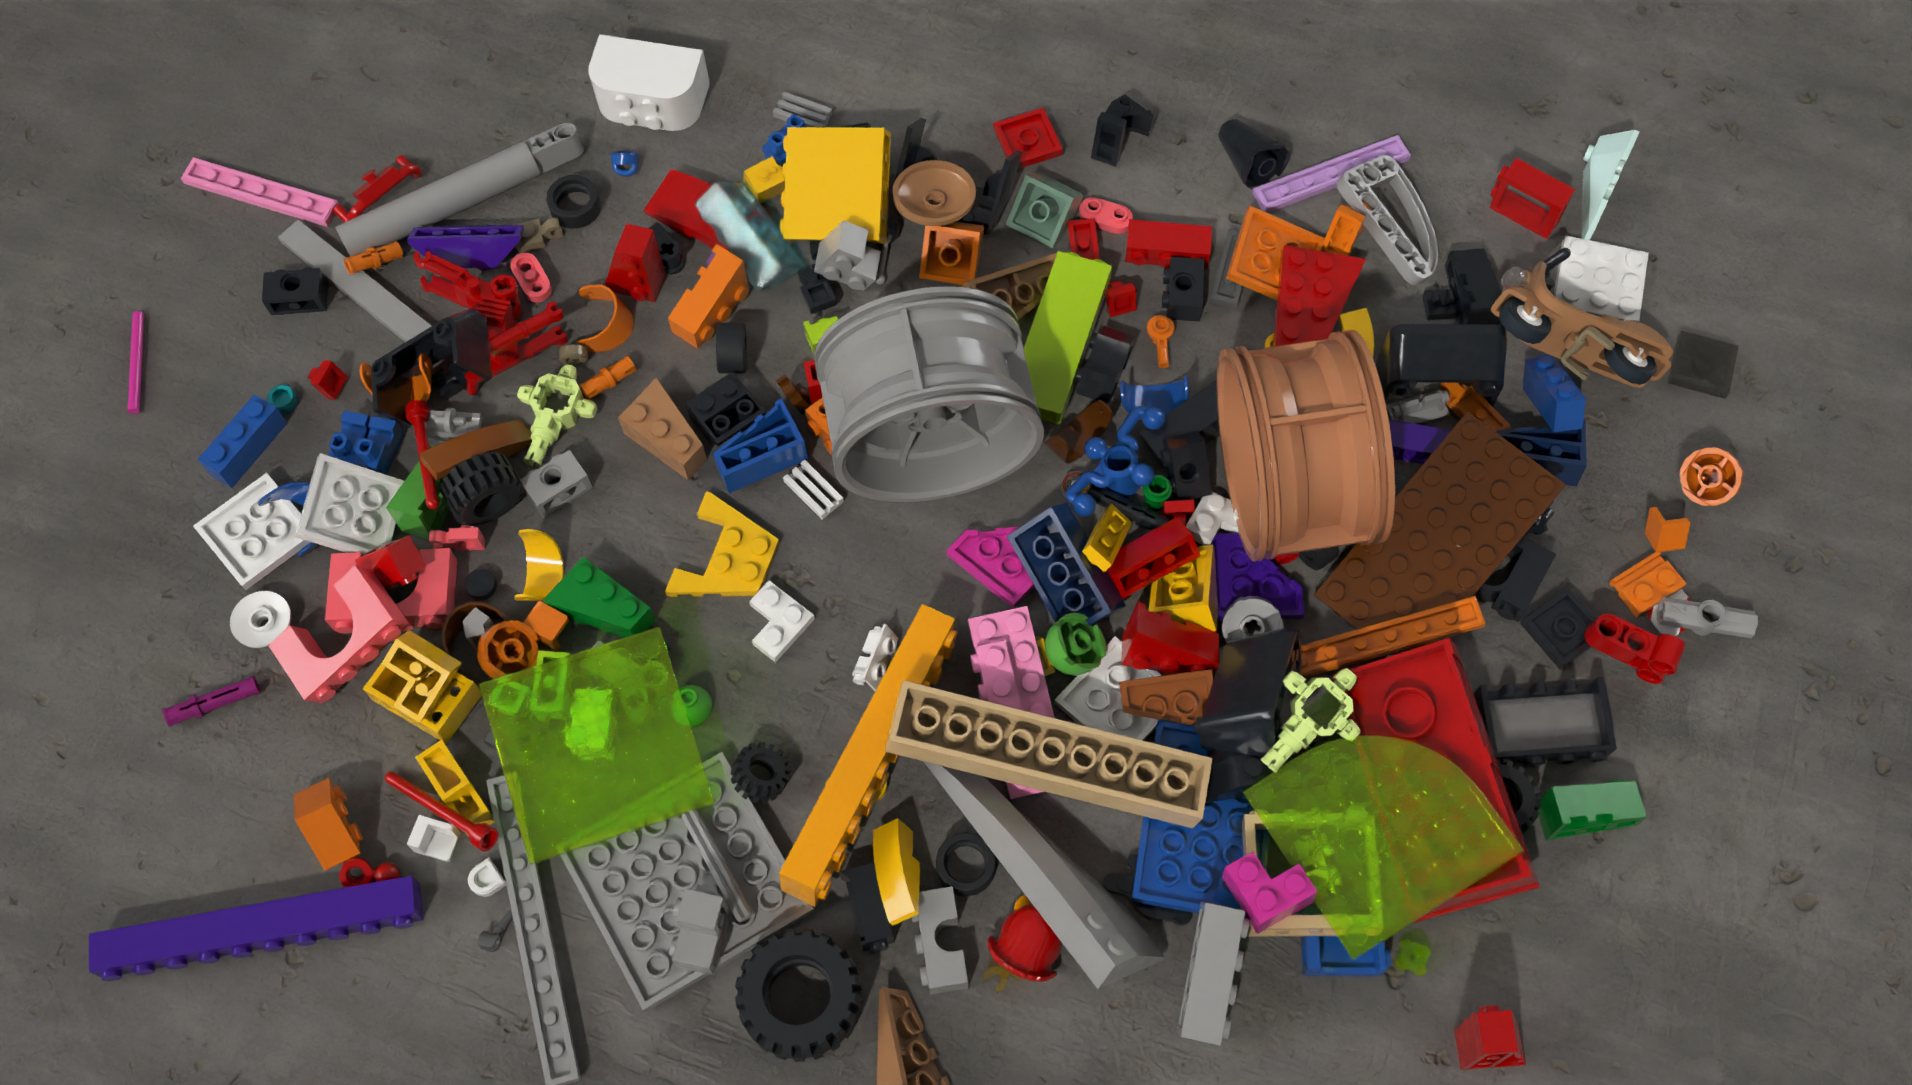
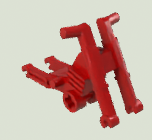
M429 251L425 253L426 257L422 259L419 252L414 253L415 265L418 268L429 270L453 282L452 284L436 275L432 276L431 282H427L426 277L422 276L420 282L424 291L433 292L463 307L474 308L486 316L492 377L527 359L534 358V355L553 345L561 346L568 342L567 333H562L561 326L557 325L526 343L522 342L521 346L517 347L518 341L524 338L528 339L533 333L563 319L562 309H557L555 301L549 302L544 311L515 325V320L522 315V306L518 297L517 283L512 276L506 274L498 275L489 283L470 274L466 269L431 254ZM469 371L465 374L467 393L469 395H476L479 382L485 379Z

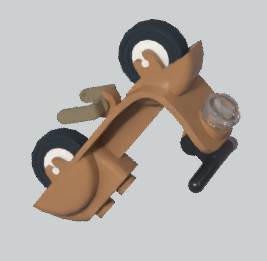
M1562 248L1545 261L1538 262L1532 271L1514 266L1504 273L1501 280L1503 292L1492 305L1491 312L1500 318L1502 325L1510 335H1514L1523 343L1541 352L1561 359L1562 363L1581 379L1587 380L1590 376L1583 369L1585 368L1629 386L1642 388L1650 380H1659L1671 367L1669 359L1673 354L1671 345L1659 332L1650 326L1636 320L1622 321L1607 314L1593 315L1558 299L1550 292L1555 285L1554 280L1550 277V270L1570 257L1571 251L1569 248Z

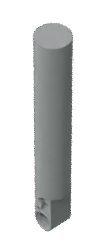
M563 123L342 223L335 228L350 257L366 252L367 248H378L409 236L414 227L426 228L581 156L584 152V146L576 126L572 123Z

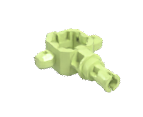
M564 365L558 375L548 373L540 377L536 387L530 385L520 386L517 392L518 399L531 405L536 416L530 428L532 443L523 459L531 467H533L534 462L536 463L535 468L542 466L547 448L551 447L553 442L558 440L561 429L567 430L575 426L579 416L593 418L596 415L597 405L583 397L580 387L576 382L577 369L572 365ZM559 390L561 394L570 396L568 400L569 406L564 407L563 410L558 409V412L555 413L553 409L545 408L546 396L550 397L552 393L556 394Z
M1348 668L1340 670L1333 677L1335 679L1334 682L1327 677H1312L1305 683L1306 679L1293 671L1283 679L1284 686L1291 693L1296 692L1297 694L1290 701L1292 715L1281 727L1283 731L1278 735L1280 739L1260 759L1273 772L1277 773L1278 769L1293 752L1298 753L1302 747L1306 749L1317 735L1329 736L1338 729L1337 734L1345 740L1353 741L1360 734L1359 726L1352 719L1347 720L1348 716L1353 712V699L1344 691L1346 689L1350 690L1357 679V676ZM1320 686L1328 690L1341 703L1338 712L1323 726L1318 725L1301 709L1307 698Z

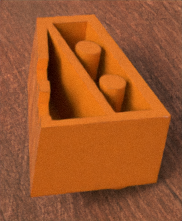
M718 244L712 250L716 255L708 267L704 268L701 266L697 274L701 277L693 290L686 289L668 317L672 333L697 349L704 342H708L711 339L717 324L725 322L731 315L732 309L738 302L744 301L749 293L743 260Z

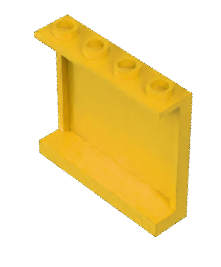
M787 127V135L783 139L786 163L782 166L785 191H782L781 194L784 218L780 221V232L783 235V239L789 242H795V240L822 241L844 220L867 229L868 236L866 242L886 244L891 132L885 128Z

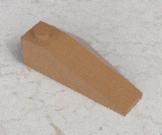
M1057 253L969 280L959 287L976 289L999 297L1012 307L1019 320L1041 301Z
M887 987L879 989L877 1085H950L947 1076L941 1077L934 1062L938 1058L934 1048L928 1049L921 1032L924 1026L908 991Z

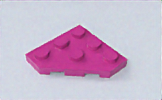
M1019 527L996 528L995 531L978 532V529L966 530L947 549V556L1015 609L1035 587L1007 538L1009 534Z

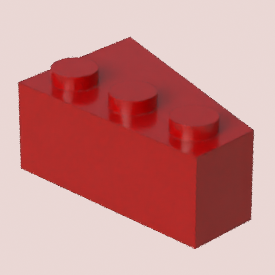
M626 223L615 249L605 286L614 293L630 296L637 301L643 302L647 300L656 302L666 273L654 230Z
M1137 602L1122 634L1121 665L1130 666L1138 670L1160 671L1168 675L1212 669V674H1214L1219 664V633L1189 621L1181 624L1171 620V614L1164 611L1160 615L1146 610V604Z
M1498 1005L1482 1006L1478 1008L1479 1012L1470 1014V1018L1464 1019L1463 1023L1454 1029L1460 1070L1526 1066L1519 1025L1511 1010L1500 1011Z

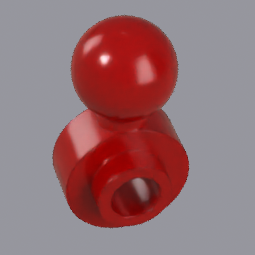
M354 856L344 861L339 872L340 882L345 888L368 884L370 881L379 882L400 878V870L394 863L385 862L377 868H372L371 863L360 856ZM358 867L363 873L360 876H353L350 870Z

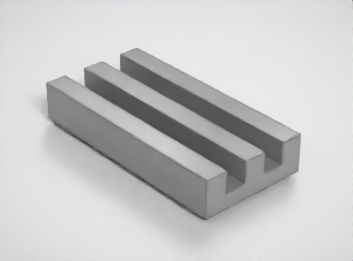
M787 92L782 94V100L778 101V107L773 110V116L783 121H786L792 115V113L786 112L784 109L797 113V116L804 120L808 127H826L833 114L830 107ZM808 118L817 120L821 123L814 122L812 120H809Z

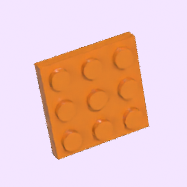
M1249 206L1243 218L1226 279L1277 300L1281 250L1283 246L1288 245L1321 251L1324 238L1253 206Z

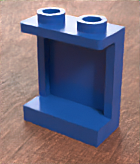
M1308 905L1299 911V915H1371L1370 909H1317V905ZM1383 915L1384 929L1380 936H1300L1303 976L1381 977L1386 972L1387 967L1391 965L1390 948L1385 947L1384 935L1388 934L1387 915Z

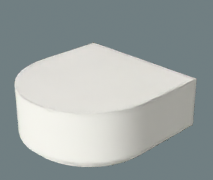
M490 857L476 865L468 876L469 887L475 894L482 897L491 896L506 886L505 879Z

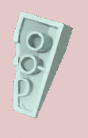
M1630 130L1603 135L1599 137L1595 146L1589 145L1583 158L1584 161H1587V164L1583 171L1581 239L1590 240L1619 179L1622 168L1638 137L1639 131Z

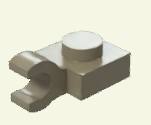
M558 218L548 219L543 225L540 219L513 224L514 226L524 225L522 237L516 244L519 253L546 247L545 240L563 237L562 226H559Z

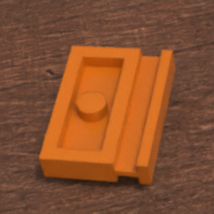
M1661 552L1653 553L1613 578L1609 583L1611 587L1614 586L1619 592L1617 595L1636 618L1659 604L1663 597L1668 598L1687 584L1668 561H1664L1660 556Z

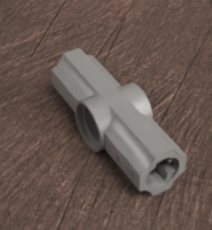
M1663 597L1657 609V620L1660 625L1691 629L1694 633L1701 636L1718 633L1751 639L1755 635L1758 626V615L1755 614V611L1725 607L1715 600H1706L1699 603ZM1703 614L1707 615L1711 619V622L1706 620Z

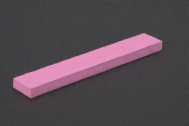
M194 157L181 177V180L186 185L329 227L335 216L333 212L334 207L339 205L338 200Z

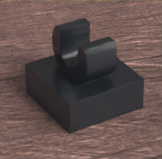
M1452 289L1424 291L1422 298L1427 321L1454 319L1456 317L1457 309Z

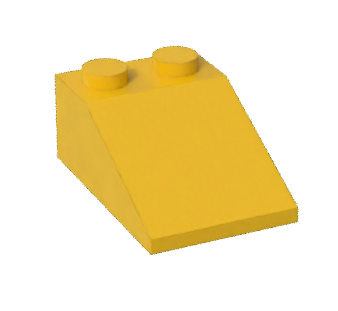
M1213 545L1199 546L1200 557L1152 583L1149 611L1159 615L1164 611L1171 614V620L1181 624L1189 621L1215 632L1217 631L1218 620L1215 550Z

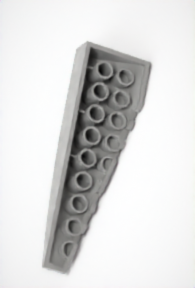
M923 761L1097 989L1163 961L1165 958L1164 954L1129 910L983 776Z

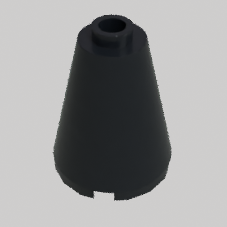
M1238 119L1226 121L1221 126L1218 138L1244 185L1253 190L1255 187L1269 183V180L1275 174L1279 177L1283 173L1289 160V151L1283 143Z

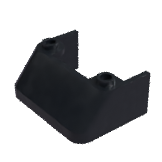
M920 118L907 127L896 178L902 171L913 164L937 160L934 151L920 145L926 123L924 118ZM1016 150L1004 161L1002 173L996 172L990 175L986 180L984 189L975 186L976 198L973 207L963 218L956 222L983 225V235L988 234L996 226L1012 192L1022 151Z
M470 308L446 317L376 360L371 367L373 411L386 418L395 420L407 428L413 426L406 418L405 407L411 402L409 379L421 372L419 356L422 353H426L431 358L433 364L453 353V362L487 381L491 380L492 371L487 319L480 311Z
M1400 324L1392 327L1388 331L1375 365L1385 403L1389 393L1397 396L1407 395L1416 387L1417 382L1473 383L1474 391L1482 396H1486V401L1493 407L1504 386L1507 351L1506 328L1501 325Z

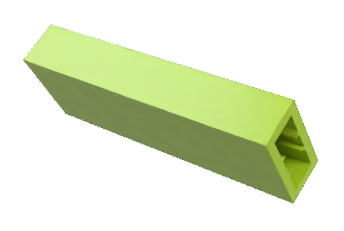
M1057 252L1023 349L1041 420L1058 425L1062 424L1075 385L1077 371L1082 365L1106 290L1111 280L1112 266L1102 260L1086 259L1074 252Z

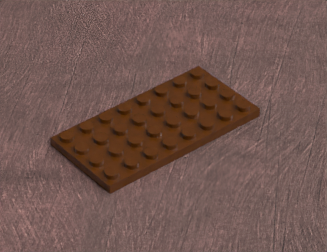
M1467 411L1395 497L1394 518L1388 539L1383 543H1371L1363 546L1357 543L1314 596L1356 630L1472 597L1563 490L1566 484ZM1430 642V643H1427V644H1423V645H1420V646L1412 647V648L1405 649V650L1398 651V652H1400V653L1406 652V651H1409V650H1412V649H1415V648H1418V647H1421V646H1424V645H1428V644H1431V643H1434V642Z

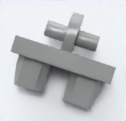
M447 408L446 411H429L430 415L426 429L428 440L445 442L468 432L481 429L483 418L481 413L456 412L454 408Z

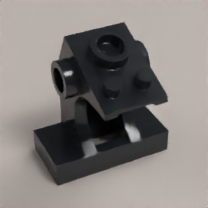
M1125 94L1113 100L1106 112H1101L1097 119L1091 158L1116 167L1120 160L1123 139L1127 131L1137 132L1149 137L1153 120L1152 112L1144 109Z

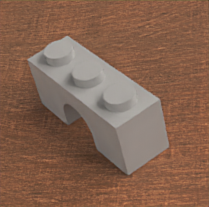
M953 886L919 892V914L912 917V922H919L921 934L914 936L917 954L924 953L926 965L919 967L922 986L929 985L930 995L968 989L963 950L945 951L935 941L937 934L943 928L958 925Z

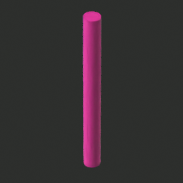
M135 311L132 314L127 410L130 414L140 413L145 316L141 311Z

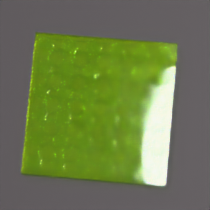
M660 627L479 684L529 864L532 865L681 816L685 812L694 809L699 810L715 804Z

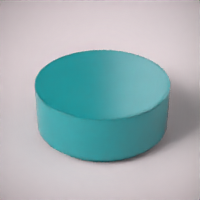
M277 385L268 392L267 402L275 406L281 414H287L296 408L298 396L290 386Z

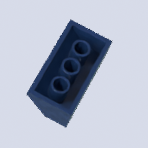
M1068 503L1051 506L1007 536L1055 622L1064 615L1075 612L1087 616L1088 619L1086 621L1088 625L1093 626L1126 607L1107 571L1103 572L1097 565H1093L1082 552L1088 538Z

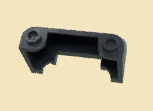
M1282 628L1227 641L1224 647L1219 648V664L1203 715L1198 716L1196 720L1195 732L1197 735H1200L1202 748L1264 757L1277 742L1276 732L1282 726L1281 712L1288 691L1284 686L1283 679L1291 671L1300 674L1302 668L1299 629Z

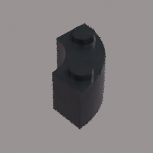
M1104 326L1099 333H1094L1089 345V349H1092V352L1085 366L1079 367L1075 377V383H1078L1076 394L1096 401L1101 400L1108 405L1117 389L1118 383L1116 381L1122 369L1125 370L1136 336Z

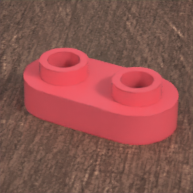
M1096 197L1083 200L1079 208L1080 220L1095 218L1096 228L1114 234L1126 233L1128 231L1129 219H1133L1129 208Z
M531 253L516 255L512 259L510 266L526 298L535 303L547 300L552 293V286L537 258Z

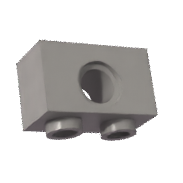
M570 450L563 454L555 455L550 462L538 469L529 471L525 477L520 479L525 493L542 518L593 488L588 475ZM560 479L558 483L550 485L551 481Z

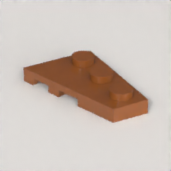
M1212 669L1119 681L1123 712L1196 726L1197 717L1203 715L1213 684Z

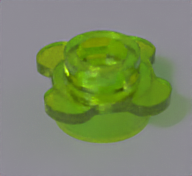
M1408 939L1402 940L1399 943L1401 950L1399 958L1395 960L1396 968L1400 971L1405 969L1412 971L1416 976H1423L1427 972L1425 964L1431 955L1430 948L1427 945L1412 943ZM1410 955H1414L1416 960L1412 961Z

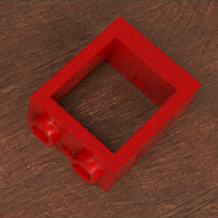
M1515 158L1510 167L1505 165L1497 177L1498 182L1490 193V196L1494 198L1489 208L1548 239L1560 222L1576 189ZM1509 186L1549 206V211L1508 190Z

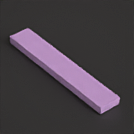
M1399 135L1255 187L1252 194L1261 210L1270 213L1337 188L1336 182L1344 172L1381 155L1392 157L1399 165L1409 161L1411 154Z

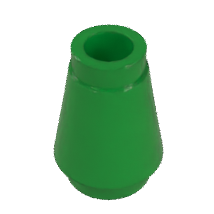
M1155 475L1152 483L1143 486L1145 501L1151 510H1160L1163 507L1164 501H1167L1172 493L1170 481L1162 475Z

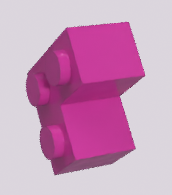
M1254 852L1226 866L1222 876L1240 908L1245 911V916L1249 919L1257 934L1312 904L1317 895V890L1300 864L1271 879Z

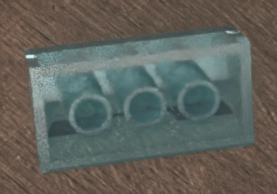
M715 182L695 203V206L700 211L701 218L711 225L716 232V238L719 242L725 245L732 254L743 260L745 271L749 276L748 280L755 288L759 290L774 289L797 275L798 269L804 271L808 267L790 242L783 239L778 226L744 182Z

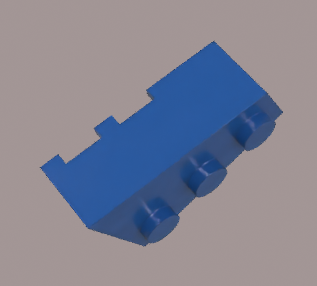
M782 398L778 399L775 402V406L762 416L760 414L755 418V423L743 433L741 431L738 432L713 453L718 473L729 494L808 459L805 442Z

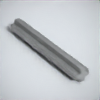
M696 808L685 811L681 817L738 922L745 921L753 915V912Z

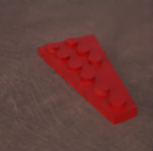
M1284 245L1281 250L1273 347L1327 339L1366 259Z

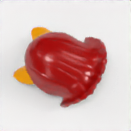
M1023 894L1016 901L1014 911L1003 922L999 938L996 939L990 935L987 939L988 950L993 960L1000 966H1003L1005 970L1011 971L1012 974L1030 981H1048L1057 975V971L1052 970L1051 965L1060 954L1062 942L1027 896Z

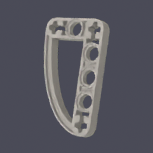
M1381 155L1344 172L1336 182L1340 194L1352 210L1366 216L1363 225L1402 277L1411 285H1421L1434 273L1437 267L1438 245L1428 213L1408 177L1398 163L1387 155ZM1364 173L1368 174L1371 177L1372 181L1369 180L1364 175ZM1390 183L1411 219L1419 240L1421 254L1373 192V189ZM1362 201L1367 203L1370 206L1371 210L1367 209L1363 205ZM1379 223L1382 224V225L1387 229L1388 232L1384 231V230L1379 226ZM1395 245L1399 246L1403 250L1404 254L1399 252L1396 249Z

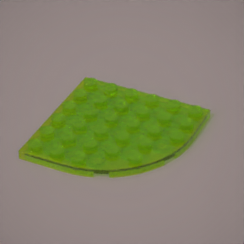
M1356 736L1354 739L1342 738L1324 743L1294 758L1279 768L1277 773H1271L1243 792L1290 865L1294 867L1300 864L1317 890V895L1314 899L1315 903L1353 960L1524 852L1482 791L1459 767L1429 748L1398 738Z

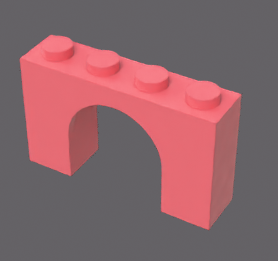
M450 548L420 549L422 560L426 567L419 571L418 582L413 592L405 600L396 604L409 623L402 631L412 630L414 627L441 629L446 617L454 610L457 558ZM361 552L331 554L325 621L338 633L348 634L353 632V617L350 609L333 585L354 565L358 566L355 559L363 555Z
M354 565L333 585L350 609L353 617L351 638L341 652L328 658L307 629L294 626L287 627L268 645L304 700L323 703L333 698L336 690L345 682L352 680L361 667L375 659L379 655V651L389 642L398 638L401 631L409 624L372 570Z

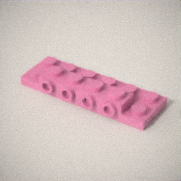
M1028 606L968 619L967 622L975 651L974 655H970L974 673L980 672L982 684L977 685L980 700L1055 718ZM1006 782L1010 800L1045 792Z

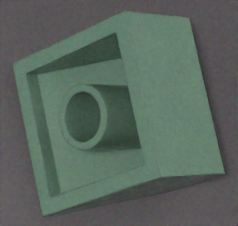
M1036 171L1026 174L1005 225L1054 248L1067 230V221L1074 220L1084 194Z

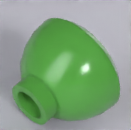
M697 685L680 687L673 694L670 701L672 717L676 722L684 726H697L706 721L712 712L713 703L711 696L704 688Z

